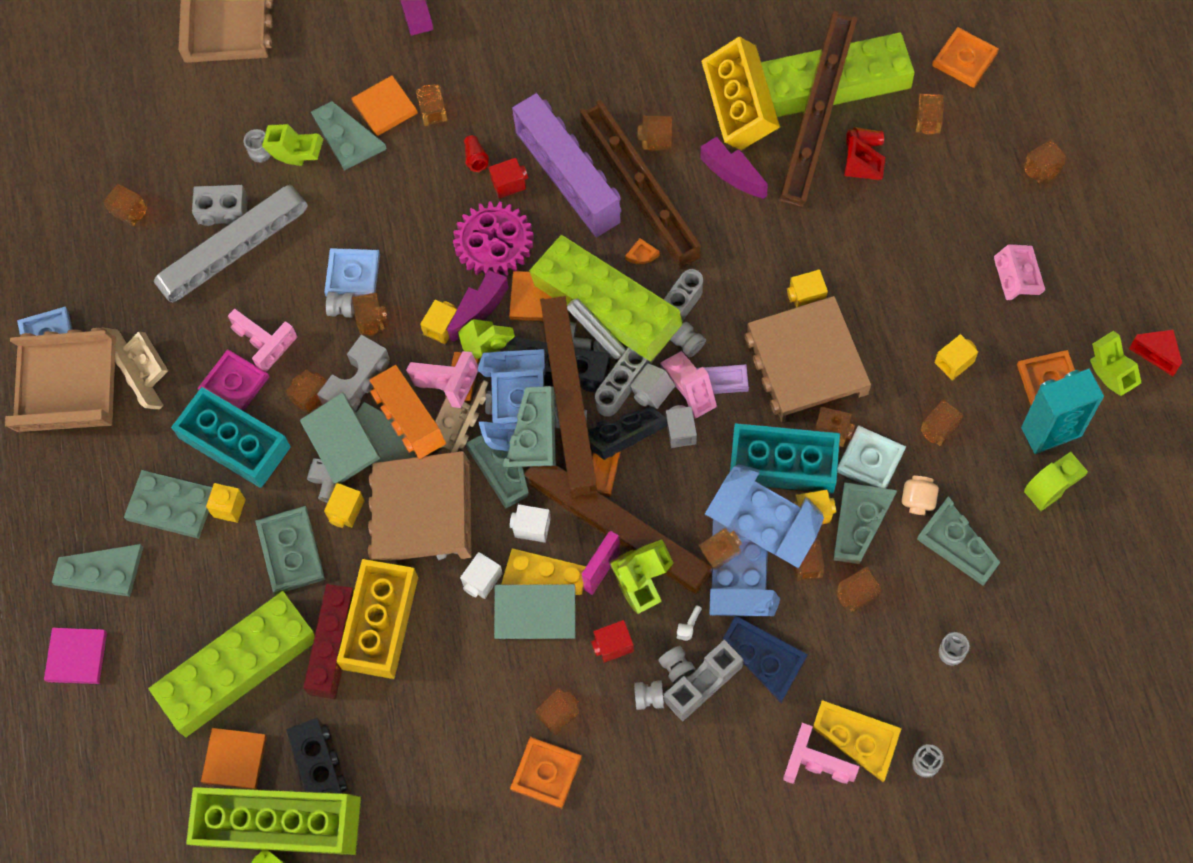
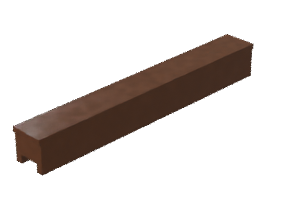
M838 11L833 12L829 21L779 198L780 202L801 208L808 196L858 18L840 15Z
M602 100L597 101V105L588 110H580L581 124L679 269L701 258V245Z
M566 296L549 299L542 298L540 299L571 498L597 493L596 479Z
M557 465L530 466L524 474L528 478L526 484L606 536L608 532L612 531L619 535L620 546L628 551H635L645 545L663 540L673 561L672 566L664 575L696 595L708 577H711L712 567L598 492L571 498L568 473Z

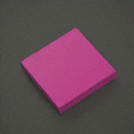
M227 349L197 389L200 390L203 387L244 411L268 380L269 375Z
M612 531L608 532L582 572L584 591L591 595L594 594L610 569L609 561L617 558L620 554L619 535Z
M52 628L44 680L46 682L99 684L107 632L99 629Z

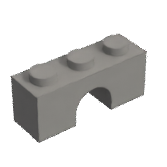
M363 335L358 338L347 353L351 365L358 368L356 375L350 379L343 380L332 374L317 394L322 405L343 392L356 411L360 405L361 398L373 388L369 379L387 369L390 358L386 348Z
M723 640L704 658V662L693 674L687 678L683 676L664 694V702L683 722L742 668L743 658Z

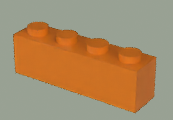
M396 365L369 379L373 390L370 391L377 405L379 403L383 404L380 408L387 420L393 419L391 425L398 437L402 434L405 437L401 440L409 453L414 451L418 459H421L446 444L439 427Z

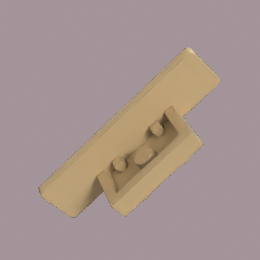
M104 328L116 337L115 363L121 368L126 377V382L134 390L138 402L144 408L161 409L163 404L153 386L168 372V369L146 333L138 331L126 343L119 330Z
M483 380L478 386L470 405L464 402L461 408L452 407L447 396L445 397L435 419V423L446 442L440 449L453 453L457 452L459 448H464L469 438L465 433L469 426H474L479 416V413L475 411L478 405H483L488 392L485 390L488 385L487 381Z

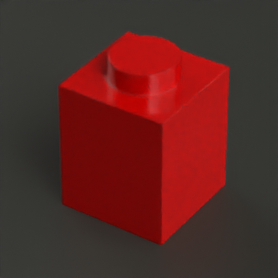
M516 158L488 167L492 184L499 199L526 190L525 180L528 179V175L524 165L519 166Z
M624 620L593 631L595 640L591 641L596 657L601 655L603 662L634 652L633 642Z

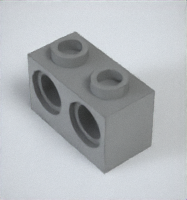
M243 185L194 187L192 213L198 224L211 226L213 224L226 223L229 225L247 213L248 196Z

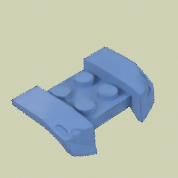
M544 349L488 352L482 354L477 371L484 377H492L493 423L479 422L484 441L490 448L509 451L510 439L514 435L517 425V415L525 388L545 387Z
M740 464L734 466L705 514L799 568L817 537L824 519L823 513L807 497H805L801 507L755 482L760 470Z
M713 519L712 538L714 540L712 589H710V616H774L781 598L778 597L775 591L767 590L768 551Z

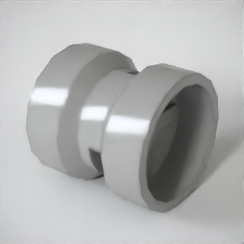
M259 129L249 131L244 136L243 141L249 157L255 162H264L271 155L262 147L266 133Z
M337 292L327 293V316L336 317L338 314H343L344 317H354L356 308L354 293L346 292L344 295H340Z
M684 322L670 339L676 346H681L683 352L689 358L698 353L706 342V338L700 333H695L694 327L688 322Z
M957 632L946 635L939 646L938 653L940 659L947 665L960 664L969 651L968 639L963 634Z
M681 646L669 650L658 660L661 666L668 670L669 678L673 684H676L683 676L689 677L696 670L692 662L686 660L685 652Z
M661 680L653 681L649 687L648 684L643 682L634 683L636 710H643L650 706V704L654 708H664Z
M927 744L918 749L912 760V766L918 775L929 778L939 771L944 757L938 747Z

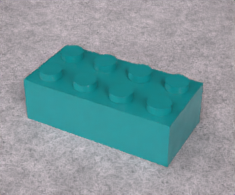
M1090 369L1081 372L1074 370L1066 374L1063 379L1058 381L1050 379L1040 385L1021 427L1034 454L1083 436L1104 398Z
M203 387L200 388L171 427L180 440L259 488L263 487L291 448L284 435Z
M735 423L730 471L738 464L760 470L755 482L764 487L814 492L827 490L828 493H834L837 480L840 433Z

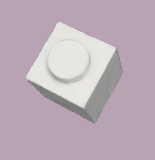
M518 505L517 512L512 513L510 519V528H513L515 538L546 543L551 520L550 511Z
M478 552L460 578L464 586L463 589L475 598L479 595L485 599L503 573L499 564Z

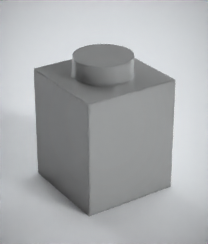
M647 363L629 386L635 394L634 399L642 406L649 405L658 409L674 389L675 384L665 370Z
M678 405L670 410H666L671 448L695 445L697 434L692 407Z

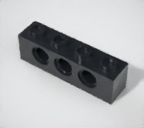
M514 337L508 342L506 351L544 349V383H547V381L553 382L547 342ZM574 348L577 369H587L585 373H578L580 387L588 392H596L608 376L610 356L607 353Z
M315 718L286 729L305 792L345 794L344 792L348 790V786L344 776H339L336 766L340 765L336 750H330L328 740H331L332 737L328 725H322L320 720ZM314 745H320V753L314 757L309 756L310 748ZM321 771H329V777L326 781L317 782V775Z

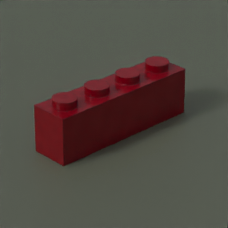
M326 584L304 683V689L309 696L336 700L342 673L337 659L354 594V589L351 587Z

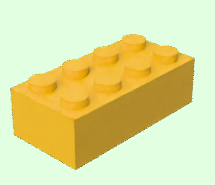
M739 36L702 60L725 143L743 150L780 128L756 45Z
M362 559L337 663L342 670L395 679L418 581L414 568Z

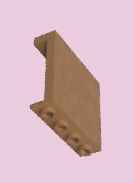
M181 0L179 52L184 63L268 58V48H272L269 28H272L273 25L269 8H273V0Z
M835 296L748 323L747 333L744 334L748 348L752 347L754 350L753 361L757 370L761 369L763 373L762 384L766 393L770 392L773 399L770 400L771 408L774 415L779 414L781 422L785 421L788 414L857 393L859 398L869 395L871 383Z
M92 328L89 332L68 330L67 333L59 334L48 331L44 332V335L36 336L30 333H23L20 337L10 338V342L17 345L14 416L5 417L6 427L16 432L112 426L115 336L104 328Z
M464 451L425 456L421 459L416 457L373 463V472L369 475V483L372 488V497H369L372 520L368 523L369 533L372 536V544L368 546L370 560L385 562L457 553L461 559L472 558L470 461Z

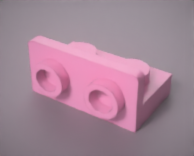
M1008 244L994 256L1006 300H1013L1019 294L1040 295L1045 291L1032 246Z

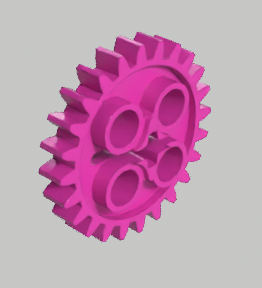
M489 202L488 208H484L482 204H479V211L476 212L473 208H470L471 216L463 214L464 223L457 222L458 230L454 231L456 239L453 240L456 256H460L461 264L466 263L468 271L475 267L474 270L477 276L481 271H484L486 276L488 270L498 274L500 271H503L508 276L509 268L517 271L516 264L524 265L523 257H530L529 249H533V241L531 240L534 239L533 232H531V223H527L526 215L520 216V209L512 212L511 204L505 209L502 208L501 202L498 203L497 207H493L492 202ZM487 223L492 224L490 227H483ZM508 232H514V233H515V234H513L512 236H506V235H505V234L508 233ZM477 243L482 244L481 246L476 248L472 247L474 244ZM497 252L504 253L502 256H494Z

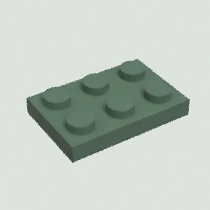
M141 470L124 518L126 521L199 539L209 513L206 505L213 487Z

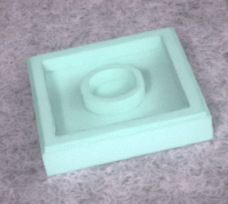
M858 425L837 467V473L866 486L886 489L906 446Z

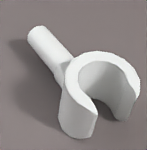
M695 606L688 624L679 623L677 639L688 641L692 638L695 621L702 609L700 606Z

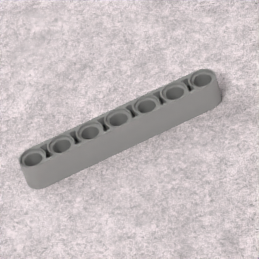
M292 185L281 188L160 272L155 277L154 284L169 302L181 299L300 216L307 208L306 201Z
M694 269L685 271L663 299L671 305L674 302L683 303L681 306H674L680 310L682 322L703 293L702 274ZM695 283L697 284V286L689 287L687 286V284ZM628 347L595 393L598 413L603 416L614 415L632 392L629 385L646 364H652L656 357L650 362ZM633 359H639L642 361L640 364L637 365L630 363V361ZM620 378L627 380L624 384H618L615 381ZM605 398L613 400L610 404H603L601 402Z

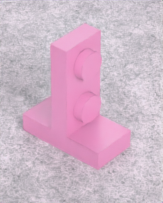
M236 309L228 315L232 323V330L241 337L246 335L250 338V343L259 350L252 357V360L256 367L265 372L269 370L297 338L293 326L286 321L271 336Z
M465 351L462 352L455 367L410 362L407 368L414 386L444 390L451 406L456 408L462 407L478 373V364L472 352Z
M682 351L660 363L661 369L668 373L676 388L687 400L688 407H692L695 419L717 407L708 372L703 367L697 370Z
M802 723L783 780L794 784L800 764L806 765L805 769L811 772L821 774L823 771L832 774V778L836 781L848 783L849 780L854 782L859 766L807 748L813 726Z

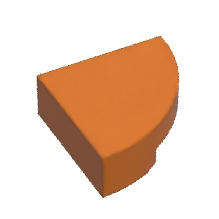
M640 238L625 255V260L634 264H646L658 258L660 251Z

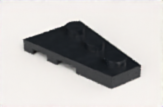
M653 407L622 415L621 420L607 423L606 420L597 422V427L588 429L590 449L605 460L667 427V419Z

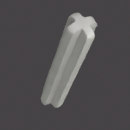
M579 299L572 300L568 304L567 309L614 359H620L625 353L626 348Z

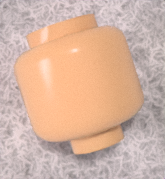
M913 476L912 479L905 482L902 504L910 508L909 513L925 515L926 511H932L936 508L939 487L933 483L934 479Z

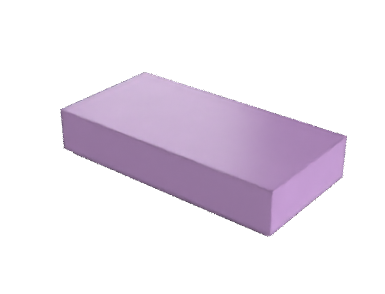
M746 365L704 367L708 372L714 394L747 392L749 390Z

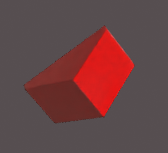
M850 137L844 176L874 180L883 179L885 157L857 137Z
M1174 330L1138 334L1129 347L1131 351L1171 376L1176 374L1182 364Z

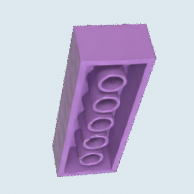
M536 93L512 107L516 134L593 235L597 238L620 224L621 208L619 201L621 198L614 187L610 188L608 186L605 175L600 169H595L589 154L581 151L576 137L573 134L569 135L562 119L553 115L546 99L542 100Z

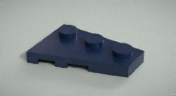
M735 616L723 640L743 658V664L782 703L804 664L807 654Z

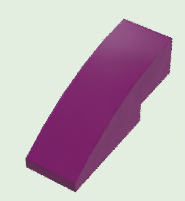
M400 0L411 36L433 30L425 0Z
M718 137L701 146V160L721 179L750 195L762 199L767 197L768 184L739 149L731 154Z
M488 270L478 291L468 287L447 328L451 341L455 342L460 339L458 331L471 320L484 321L493 312L509 288L506 276Z

